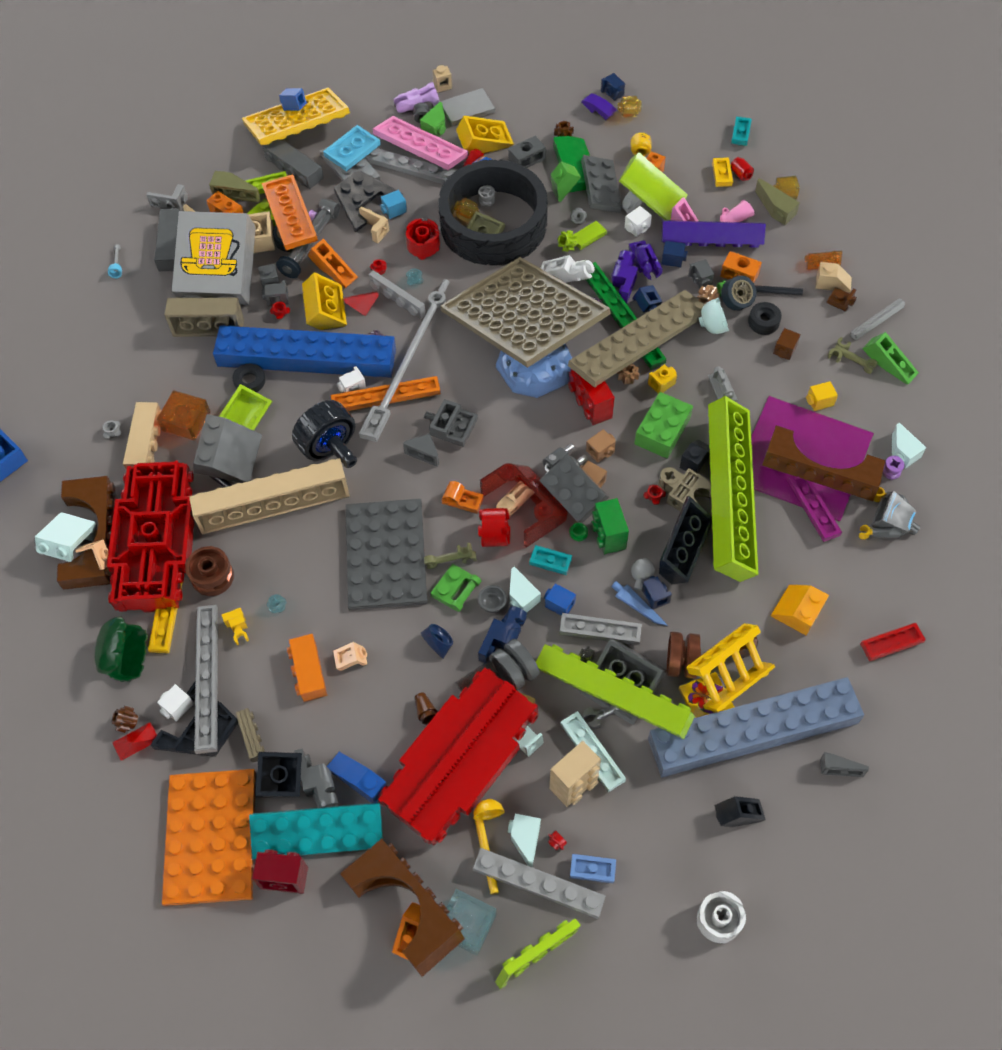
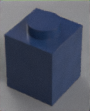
M665 241L661 265L681 268L682 262H686L688 251H685L686 244Z

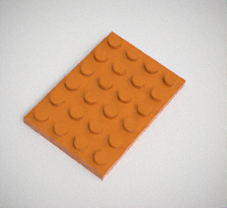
M255 769L169 775L162 892L163 906L252 900L253 859L249 815L255 813Z

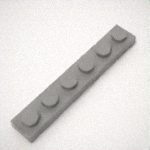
M376 148L364 157L368 163L444 184L447 178H450V175L457 171L453 169L446 170L436 164Z
M483 848L480 849L473 867V871L597 919L600 916L606 897L603 894Z

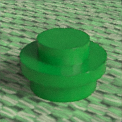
M575 523L570 527L569 535L575 541H583L588 536V528L583 523Z

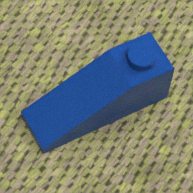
M340 751L327 765L332 774L371 803L379 801V793L387 786L384 779Z

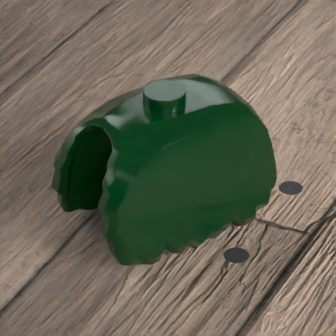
M122 616L107 621L101 627L96 641L94 657L97 671L121 682H130L139 678L144 669L142 663L145 661V655L147 654L145 642L148 639V634H146V630L138 625L126 624Z

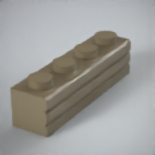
M246 708L236 712L249 758L254 763L258 761V752H265V749L260 744L262 742L260 734L257 735L256 732L258 727L253 722V719H255L253 711L250 712Z

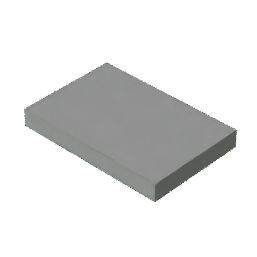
M483 88L440 101L443 104L444 113L451 126L459 124L464 115L479 118L495 112V108Z

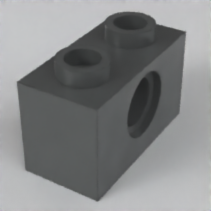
M536 136L508 148V160L522 165L524 168H528L546 159V147Z

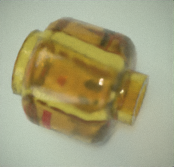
M623 96L621 101L618 102V112H621V115L625 118L636 117L641 112L642 104L637 96Z
M467 198L457 201L454 206L456 217L467 223L470 222L475 211H480L478 204Z

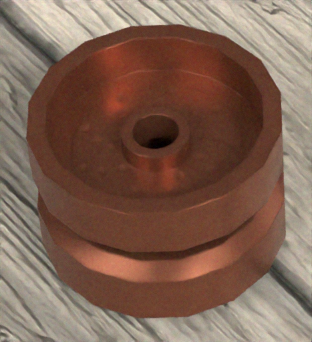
M213 546L201 547L195 550L187 559L186 573L194 589L201 595L217 596L224 593L231 586L234 580V571L225 552L220 548Z
M670 632L667 650V676L678 677L681 667H683L685 678H697L696 675L689 674L686 667L701 656L700 634L689 633L686 636V640H683L681 632Z

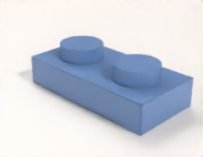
M572 854L570 878L614 884L616 859Z

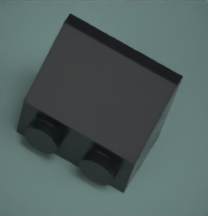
M258 752L256 797H300L302 753Z

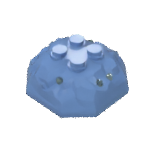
M563 344L527 368L503 351H500L496 368L513 393L538 398L568 384L570 380V367L568 363L572 356L566 344Z

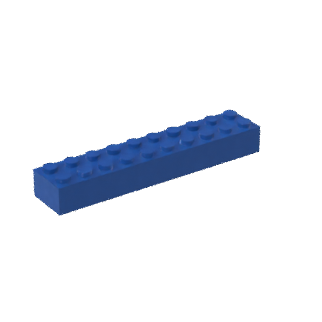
M220 325L213 356L217 367L238 368L243 364L252 363L260 366L263 370L344 375L354 371L353 367L357 366L363 376L392 378L396 344L394 336Z

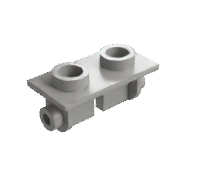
M716 367L714 373L708 375V378L717 398L720 399L723 396H727L733 401H737L738 399L724 369Z

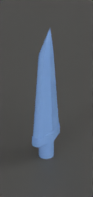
M617 581L614 582L611 587L618 592L615 596L616 598L655 624L668 626L628 584L623 587Z

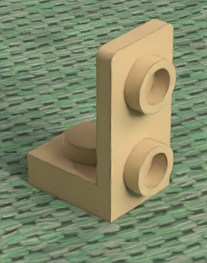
M361 206L359 208L360 214L367 220V223L373 225L371 228L372 240L379 243L389 232L388 219Z

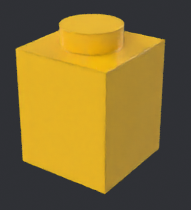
M831 381L810 386L806 399L813 410L817 411L834 406L838 394Z

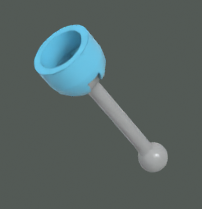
M119 244L114 245V264H110L108 267V275L112 278L122 276V268L118 264V253L121 247Z

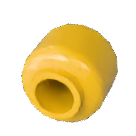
M636 133L631 138V152L633 155L639 152L644 157L647 156L652 148L651 138L646 133Z

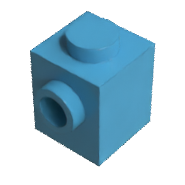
M399 190L381 196L382 204H380V208L389 219L407 212L406 200Z

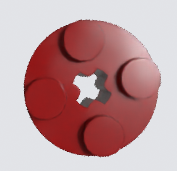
M420 218L411 221L407 225L406 243L407 249L412 255L420 260H424L440 250L439 228L433 220L427 219V221H424Z
M508 508L479 509V519L482 521V525L478 526V535L481 537L482 547L509 546L511 529L508 520H510Z

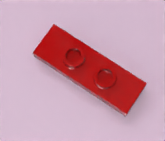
M913 623L863 640L860 645L868 660L872 661L924 643L926 639L917 623Z

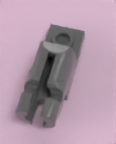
M303 749L295 750V753H302L301 782L306 796L312 795L318 808L339 806L337 796L334 793L335 786L329 768L325 764L312 766L309 754L305 755Z

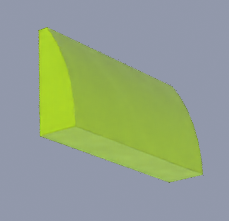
M639 152L631 158L619 179L620 183L664 220L671 221L672 208L681 198L686 199L688 196L687 193Z
M240 384L219 417L227 418L254 431L270 407L272 400Z

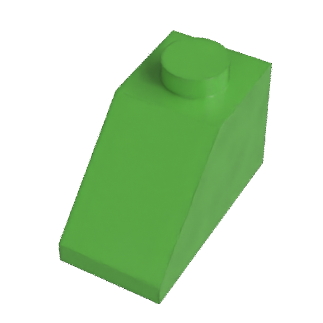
M442 102L436 104L420 119L421 129L437 137L443 135L446 131Z
M560 162L551 173L552 190L560 202L581 178L574 166L564 162Z

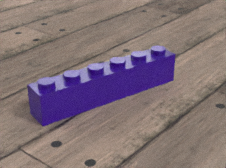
M662 220L661 241L684 243L686 246H692V243H699L698 246H709V243H716V247H726V244H732V247H742L743 244H749V247L759 248V245H764L766 224Z

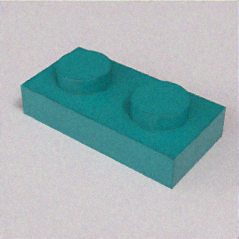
M736 116L731 144L747 146L752 122L751 118Z
M535 545L529 565L567 575L572 555Z

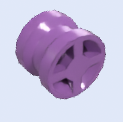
M898 456L888 457L885 461L883 475L888 479H897L904 469V461Z

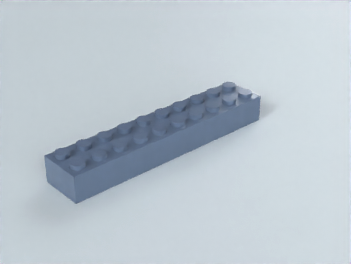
M846 677L694 718L684 739L661 728L650 730L648 741L662 778L856 725L864 717V713L849 678Z

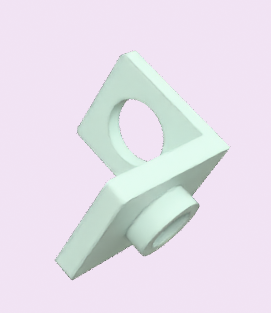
M527 726L523 738L520 741H516L519 743L520 749L529 757L544 742L541 733L536 735Z

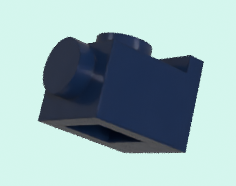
M612 73L601 79V92H606L615 101L624 96L625 83L615 73Z
M653 285L640 287L632 298L633 301H637L643 313L653 310L663 302Z
M651 576L643 582L642 592L652 610L670 603L672 593L667 591L665 583L661 582L658 576Z

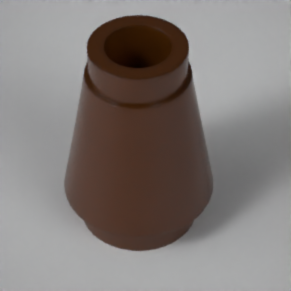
M421 692L414 697L418 720L422 721L423 724H429L438 711L426 696V693Z

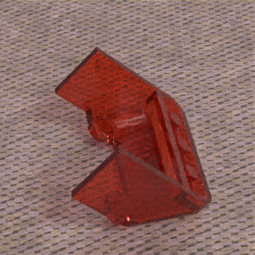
M506 463L480 479V491L485 497L506 482L513 480L517 483L519 481L523 482L534 491L530 498L536 504L534 516L538 521L524 530V546L527 548L567 520L568 511L539 481L540 478L529 466Z

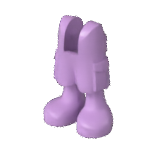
M433 82L428 83L419 90L415 88L394 98V104L398 113L413 111V107L417 103L431 102L435 106L440 102Z

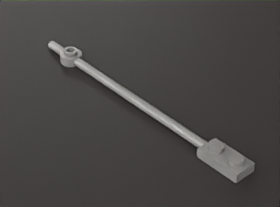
M444 279L438 291L429 294L430 307L380 406H372L359 432L360 438L374 442L378 441L391 415L387 407L436 309L441 308L440 305L446 302L444 293L449 285V280Z

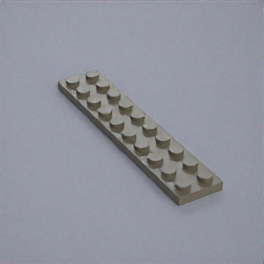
M684 290L569 360L568 366L595 387L698 322L699 317L702 316L701 310L705 304Z

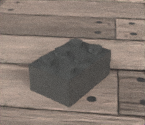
M568 454L539 480L579 523H583L592 515L595 503L606 501L609 498Z

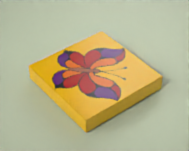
M714 672L710 676L719 694L725 688L717 673ZM702 677L679 686V691L686 705L691 708L690 712L695 718L716 713L704 709L703 705L710 701L711 697ZM729 703L724 710L734 708L733 703Z

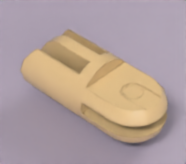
M519 481L498 502L496 508H508L509 516H511L534 494V491Z

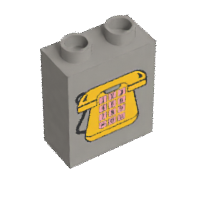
M179 211L172 292L177 298H238L240 305H249L256 226L248 213Z

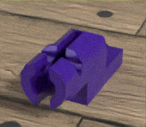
M645 240L629 244L628 249L635 255V265L638 267L639 273L643 272L647 279L651 280L650 273L653 272L655 277L658 278L662 274L663 269L651 244H646Z
M623 250L619 254V260L615 264L611 279L612 285L620 288L619 294L627 304L637 279L638 267L634 266L635 255L630 251Z

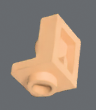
M355 642L333 651L336 669L340 671L356 664L367 665L366 649Z

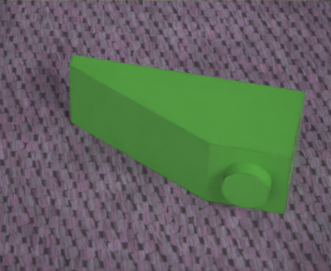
M886 332L873 337L862 348L870 359L878 362V366L906 385L919 373Z

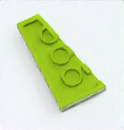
M576 918L570 922L567 920L563 921L556 927L557 931L553 934H550V932L544 934L538 940L540 943L534 947L532 944L525 947L520 952L522 955L518 958L511 957L502 964L503 969L495 981L499 989L507 985L506 983L511 975L514 974L516 978L530 966V961L537 963L548 953V949L553 951L573 936L581 926Z

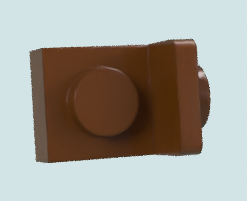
M835 287L828 298L827 304L846 312L848 307L853 306L857 299L855 296L856 289L853 288L851 293H847Z

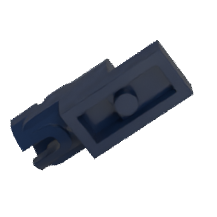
M510 607L501 621L493 619L478 652L479 661L487 663L489 656L495 652L496 647L504 650V645L512 639L517 640L521 632V626L524 625L527 618L526 611L518 607Z

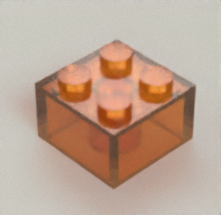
M173 390L157 420L162 431L195 441L205 423L206 415L210 414L211 411L205 399Z

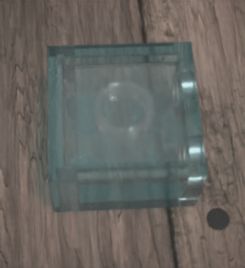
M456 889L447 906L450 912L447 916L451 920L455 917L463 927L461 933L465 939L458 947L478 956L497 916V909Z

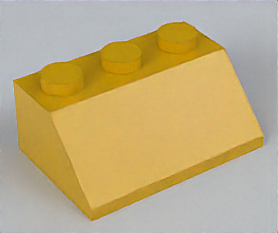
M314 272L302 283L306 324L319 330L345 327L347 321L342 285Z

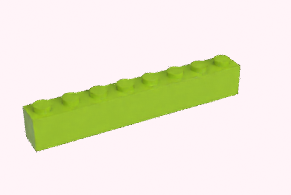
M555 644L552 647L544 645L536 660V664L541 672L682 739L685 738L695 718L690 712V707L679 703L677 706L671 703L672 699L662 694L658 697L652 694L653 690L645 686H641V688L634 686V681L623 677L621 680L616 677L617 674L609 669L602 671L598 669L599 666L589 660L585 663L580 660V656L572 652L569 655L563 653L564 649Z

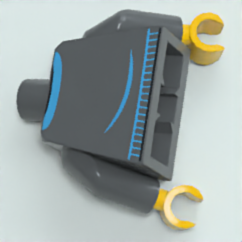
M879 487L874 498L875 502L880 503L871 524L873 529H870L868 525H862L860 531H866L867 533H859V538L868 539L870 535L881 538H898L908 532L912 535L917 534L920 526L913 522L916 510L909 504L906 497L897 494L895 491L885 493V490Z

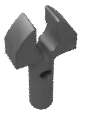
M611 705L600 711H594L592 707L585 709L582 718L595 717L594 721L587 723L590 729H596L601 726L600 720L613 714L614 709L619 711V708Z

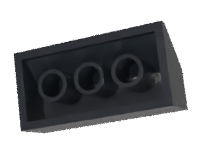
M690 496L686 497L660 559L659 574L671 585L689 582L712 525V516Z

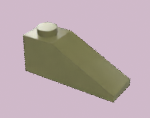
M214 171L209 184L212 195L219 191L230 199L260 203L261 199L258 188L231 172Z
M760 178L757 180L755 193L771 217L786 225L797 214L800 202Z

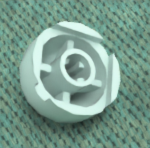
M719 298L707 302L701 310L702 316L699 317L701 327H705L712 334L729 331Z

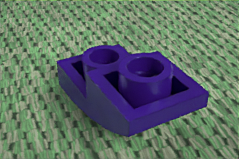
M592 93L581 101L591 113L597 111L605 120L617 111L611 103Z

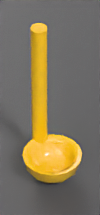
M490 798L481 800L476 805L473 814L480 849L483 848L488 851L490 849L483 821L499 817L505 812L501 803ZM487 876L490 894H498L497 880Z

